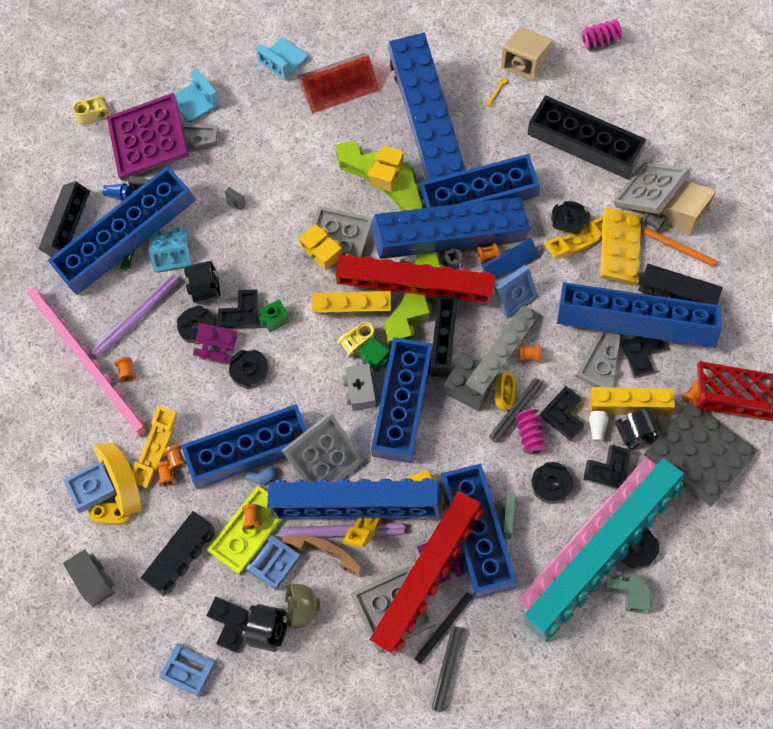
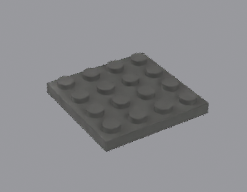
M690 401L664 430L663 434L647 449L644 456L656 465L663 458L684 473L683 486L712 507L758 450L706 411L697 409L693 402Z

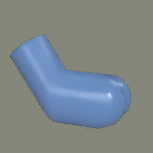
M268 466L260 473L249 470L246 474V480L259 485H265L275 478L276 469L273 466Z

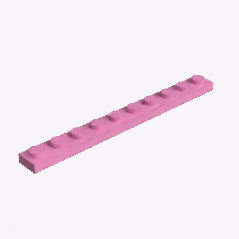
M34 287L27 290L32 301L138 436L142 437L146 434L144 429L145 422L140 416H134L132 413L135 411L128 401L123 402L121 399L123 395L117 387L112 388L110 385L112 383L111 379L106 373L101 374L99 371L101 367L95 359L90 360L88 357L90 353L86 347L78 345V337L73 331L70 333L67 331L68 325L63 318L58 319L56 317L58 313L52 304L48 306L45 303L47 298L41 291L37 293Z
M645 457L626 478L624 483L614 491L517 598L527 610L655 468V463Z

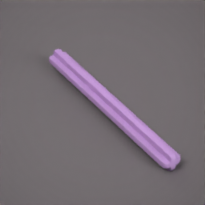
M171 275L90 351L96 359L105 354L180 283L179 279L175 275Z
M403 522L380 523L374 536L404 535L405 524ZM354 525L282 528L281 536L282 539L284 536L307 535L317 538L345 537L349 527H354Z

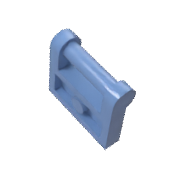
M270 535L267 539L268 543L253 563L246 567V570L276 591L301 556ZM274 547L278 548V551L275 553V555L272 557V559L269 561V563L266 565L263 571H260L259 567L262 565V563L265 561V559L268 557V555L271 553Z
M177 643L159 678L199 697L217 661L212 658L207 659L184 648V645ZM182 656L203 666L204 669L200 672L177 660Z

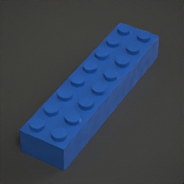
M425 32L389 41L388 51L426 180L465 171V165Z
M167 166L47 261L68 287L78 295L194 203L196 199L190 189Z
M520 197L374 214L371 224L379 259L442 252L452 248L465 249L489 246L493 243L520 242L526 239L531 230Z
M563 282L557 324L716 348L721 332L720 305Z
M386 478L379 481L359 479L358 482H350L348 479H339L337 482H329L326 479H319L316 482H308L303 479L296 480V482L276 480L275 482H269L267 507L275 519L441 518V492L438 481H434L432 478H423L421 481H413L409 478H403L400 481H392Z

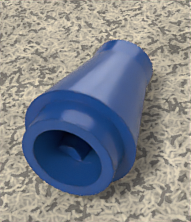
M126 183L104 185L103 187L104 196L120 201L125 200L132 194L131 186Z

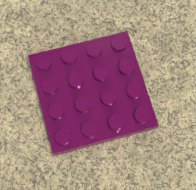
M174 93L107 117L117 173L121 181L129 178V176H136L189 157L177 98Z

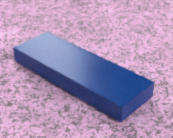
M529 238L481 266L483 271L495 274V280L537 258L538 253L533 240Z

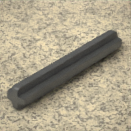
M534 378L489 435L493 442L498 443L514 423L516 415L525 409L543 386L539 379Z
M457 626L451 628L431 707L436 712L443 711L463 629Z

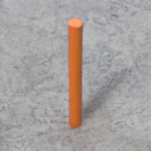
M646 228L644 235L714 267L717 261L649 228Z

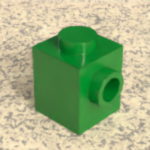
M280 299L259 309L260 317H258V320L263 328L267 327L269 332L290 322L289 315Z
M371 337L359 350V358L363 360V364H369L370 370L373 368L377 372L380 368L384 369L388 365L390 351Z

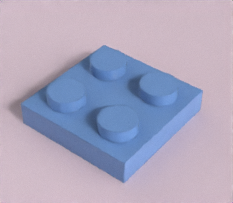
M525 265L494 286L502 312L507 318L517 312L522 305L525 306L538 297L530 269Z
M100 462L64 479V483L79 514L117 494L103 464H100Z

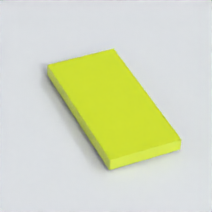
M259 485L207 549V552L239 575H241L270 535L283 521V519L274 518L267 507L268 492ZM257 504L261 506L259 511L261 528L253 530L243 528L245 512L242 510V507L244 505Z

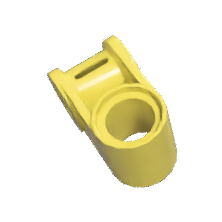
M98 95L76 102L73 105L76 121L79 124H88L110 116V110L105 104V97Z
M368 322L360 323L351 331L343 334L337 343L346 350L349 358H353L359 354V350L371 337L375 339L374 328ZM364 332H370L368 336L361 335Z

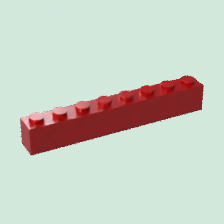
M352 254L339 255L336 282L340 285L438 297V295L457 296L458 300L486 304L492 303L495 274L486 271L473 272L469 269L457 270L447 266L433 267L430 264L418 265L408 261L402 263L394 262L391 259L379 260L373 257H356Z
M459 491L457 492L369 640L393 656L403 650L406 644L404 640L408 633L412 634L415 630L418 616L425 613L428 607L427 601L439 589L438 583L440 579L446 577L450 570L449 564L461 552L460 546L462 542L468 540L472 533L471 527L474 522H478L482 517L483 508L481 503Z

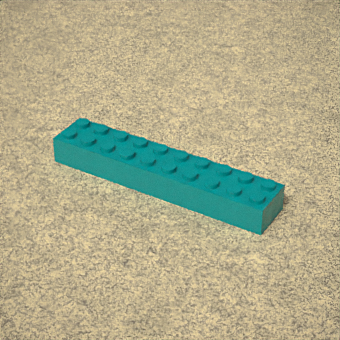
M663 458L524 614L526 626L545 643L549 639L553 640L560 632L558 628L563 623L567 624L574 616L572 612L577 607L581 608L588 600L586 596L591 591L595 592L602 583L600 580L605 575L609 576L616 567L614 564L618 560L622 561L629 553L628 548L632 544L636 545L641 540L642 532L645 529L649 530L655 524V518L659 513L661 515L665 513L671 499L679 497L683 491L681 488L684 484V473Z

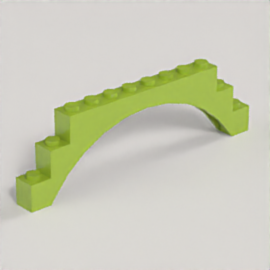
M357 140L336 144L335 151L340 170L370 182V178L367 175L369 168L374 166L376 152L363 154L362 146L358 147ZM409 161L403 162L399 174H395L397 179L392 191L381 190L396 204L400 211L425 208L424 200L419 197V194H421L419 183L414 181L416 178L414 167H410ZM439 252L416 255L415 264H430L433 267H443V264H439L438 258H440ZM405 294L401 304L384 323V332L389 348L392 347L393 337L412 340V336H414L412 325L429 321V314H432L430 302L438 301V297Z

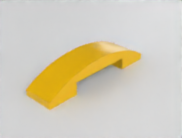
M603 216L590 221L581 234L571 233L562 238L559 235L544 242L545 247L555 259L565 258L589 248L602 240Z
M158 405L151 422L153 425L140 459L138 462H135L132 470L137 485L148 488L157 472L156 464L162 461L165 455L163 451L169 445L177 418L176 411Z
M113 442L94 445L93 448L100 464L105 463L116 489L115 501L121 515L140 513L141 502L137 484L129 463L121 450Z
M358 518L354 527H349L343 539V544L364 548L374 537L383 518Z

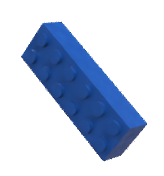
M525 154L420 182V191L425 208L513 197H520L521 201L540 196V184L530 155Z
M393 337L371 447L372 457L412 463L430 370L433 343Z
M295 404L181 445L192 481L196 489H200L285 458L281 450L307 429L298 405Z
M482 464L441 473V484L448 507L459 491L481 503L483 508L482 517L478 522H474L471 527L472 533L467 541L464 540L460 546L474 598L516 588L517 579Z

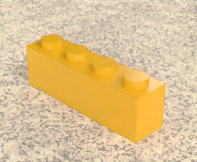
M391 291L312 293L313 313L391 311Z
M592 387L589 395L590 414L592 411H605L607 415H628L648 407L650 410L653 407L656 415L671 416L675 408L674 389Z

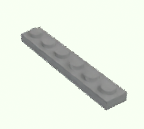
M522 305L469 377L466 385L484 395L537 321L539 314Z

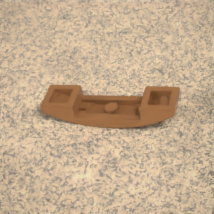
M307 535L284 536L282 542L291 549L303 553L305 547L308 546L341 560L340 568L358 577L362 574L357 562L347 552L331 542Z

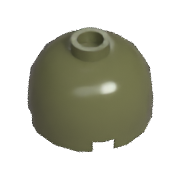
M290 584L287 586L285 593V603L288 602L287 625L289 627H301L309 624L314 619L316 611L320 610L319 598H316L314 591L304 584Z

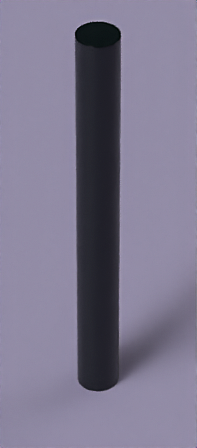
M465 593L416 655L414 660L417 663L421 664L465 609L473 598L471 594Z

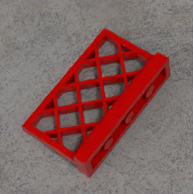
M703 361L697 363L699 399L696 401L697 409L773 421L772 373ZM704 369H709L714 375L709 378L704 373ZM727 372L733 379L728 381L721 373ZM741 376H748L753 382L748 385ZM717 377L724 386L719 388L712 380ZM761 378L770 380L768 388L760 381ZM734 381H737L743 387L740 392L732 385ZM708 384L715 393L705 392V385ZM756 384L763 392L758 395L751 388L752 385ZM727 387L734 396H727L722 390ZM747 391L754 399H746L742 393ZM766 394L771 399V403L765 402L761 397Z

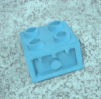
M283 37L271 48H266L262 44L256 48L258 61L284 80L308 58L306 53Z
M197 69L190 72L192 84L175 94L179 111L189 123H192L220 105L217 92Z
M174 228L164 232L157 231L149 238V254L154 272L192 265L186 228Z

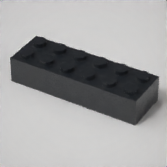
M547 95L544 96L529 121L527 135L625 179L629 178L646 143V139Z

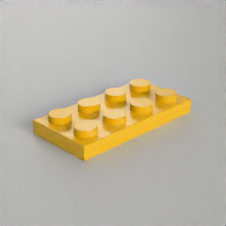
M609 207L603 210L600 278L635 286L639 283L641 215Z

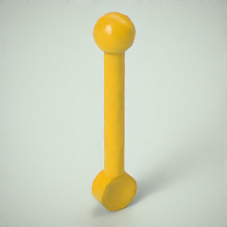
M506 78L500 79L499 86L491 98L486 101L487 107L492 106V101L502 86L507 84Z

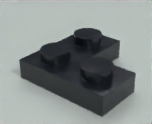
M238 290L237 308H218V327L227 329L258 328V290Z
M639 336L621 342L634 379L653 374L654 370L648 355L663 352L666 349L663 340Z
M567 386L540 413L542 419L569 441H572L584 428V424L570 413L581 401V397Z
M610 445L606 464L587 460L583 480L613 489L619 488L626 480L631 450Z
M215 596L206 616L225 625L216 644L237 653L243 640L242 631L247 626L249 620V610Z

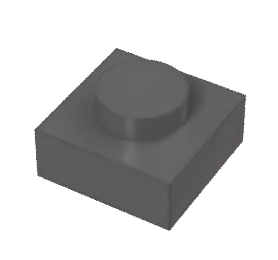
M228 187L225 191L226 202L232 208L237 207L242 210L246 206L244 196Z

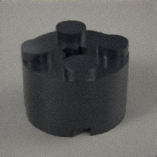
M213 261L184 267L185 276L189 281L186 284L188 295H192L193 303L210 301L221 296L219 278L213 272L216 271Z
M647 407L634 411L627 415L625 421H622L620 418L615 422L624 446H627L628 449L638 447L639 443L644 440L647 443L653 442L658 436L663 434V429L653 407L650 410Z
M262 604L251 605L248 612L249 620L247 626L242 631V638L246 639L248 646L271 652L278 651L275 648L276 646L281 647L287 630V623L284 622V616L287 617L286 610Z

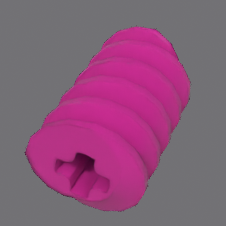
M613 19L611 22L606 21L604 24H594L591 28L586 26L582 30V40L587 50L590 49V44H592L593 48H596L597 42L600 46H603V40L609 45L610 39L616 43L617 37L619 39L622 38L621 26L617 19Z
M536 409L522 411L515 417V421L518 423L517 428L520 430L521 444L524 445L522 449L525 453L532 455L549 449V446H542V444L547 442V439L540 438L545 435V431L538 430L543 427V423H537V421L541 420V416L535 415L538 412Z

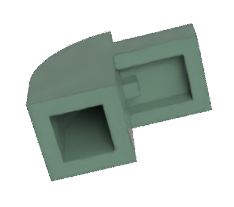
M630 573L627 581H624L622 577L607 579L605 592L626 594L625 611L646 614L649 611L650 590L647 583L641 577Z

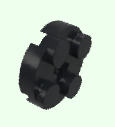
M564 201L562 205L558 206L556 204L553 207L551 220L554 229L581 234L582 230L588 226L590 213L584 210L582 204L574 201Z
M201 305L185 310L177 318L178 333L187 343H195L198 329L196 327L191 328L193 323L201 322L216 326L214 315Z
M241 350L234 354L229 363V374L232 381L246 389H252L263 383L269 373L265 356L257 350ZM246 365L249 367L253 366L251 372H245Z
M547 462L534 471L531 487L534 495L541 501L550 504L561 503L572 491L573 477L564 465L557 462ZM551 478H554L555 483H558V485L550 487L549 484L546 483V481H550Z
M648 529L642 532L643 536L638 542L640 547H643V550L636 552L631 545L628 548L629 553L621 561L625 565L641 569L650 566L659 553V542Z

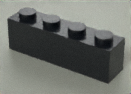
M77 181L63 185L38 249L50 257L72 241L90 194V190Z
M647 263L638 291L646 295L718 305L723 287Z
M438 295L430 376L448 378L450 375L457 313V296Z
M192 511L140 577L142 581L163 597L166 593H171L176 586L175 581L179 576L182 577L189 569L188 564L192 559L195 560L199 557L205 542L209 543L215 535L213 524Z

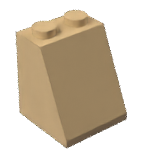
M519 27L503 46L501 69L534 81L551 51L553 39L535 33L530 29Z
M685 181L658 215L667 217L665 221L667 224L690 236L709 210L716 190Z

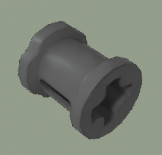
M646 212L641 222L643 224L647 223L658 232L667 217Z
M455 248L449 249L445 253L444 265L452 269H459L462 260L460 250Z

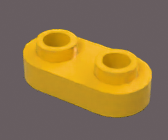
M509 371L499 373L496 377L495 404L501 411L509 410L515 404L516 380Z
M101 502L91 507L88 513L94 523L105 525H124L131 517V514L116 516V513L119 511L117 503ZM97 510H102L100 515H96Z

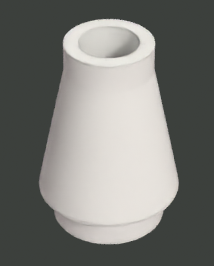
M592 411L591 416H589L592 441H605L609 420L605 411Z

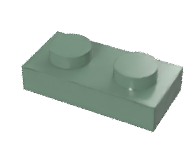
M507 492L506 499L501 501V511H505L504 519H500L503 537L509 539L512 536L515 493Z

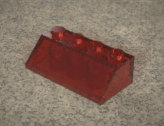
M366 53L297 76L303 95L312 113L379 90L370 57Z

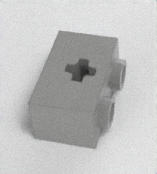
M369 364L346 367V375H343L344 387H349V393H346L347 405H352V411L376 407Z

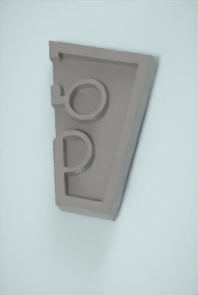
M182 124L188 152L217 145L218 125Z
M600 330L575 377L594 387H613L620 335Z

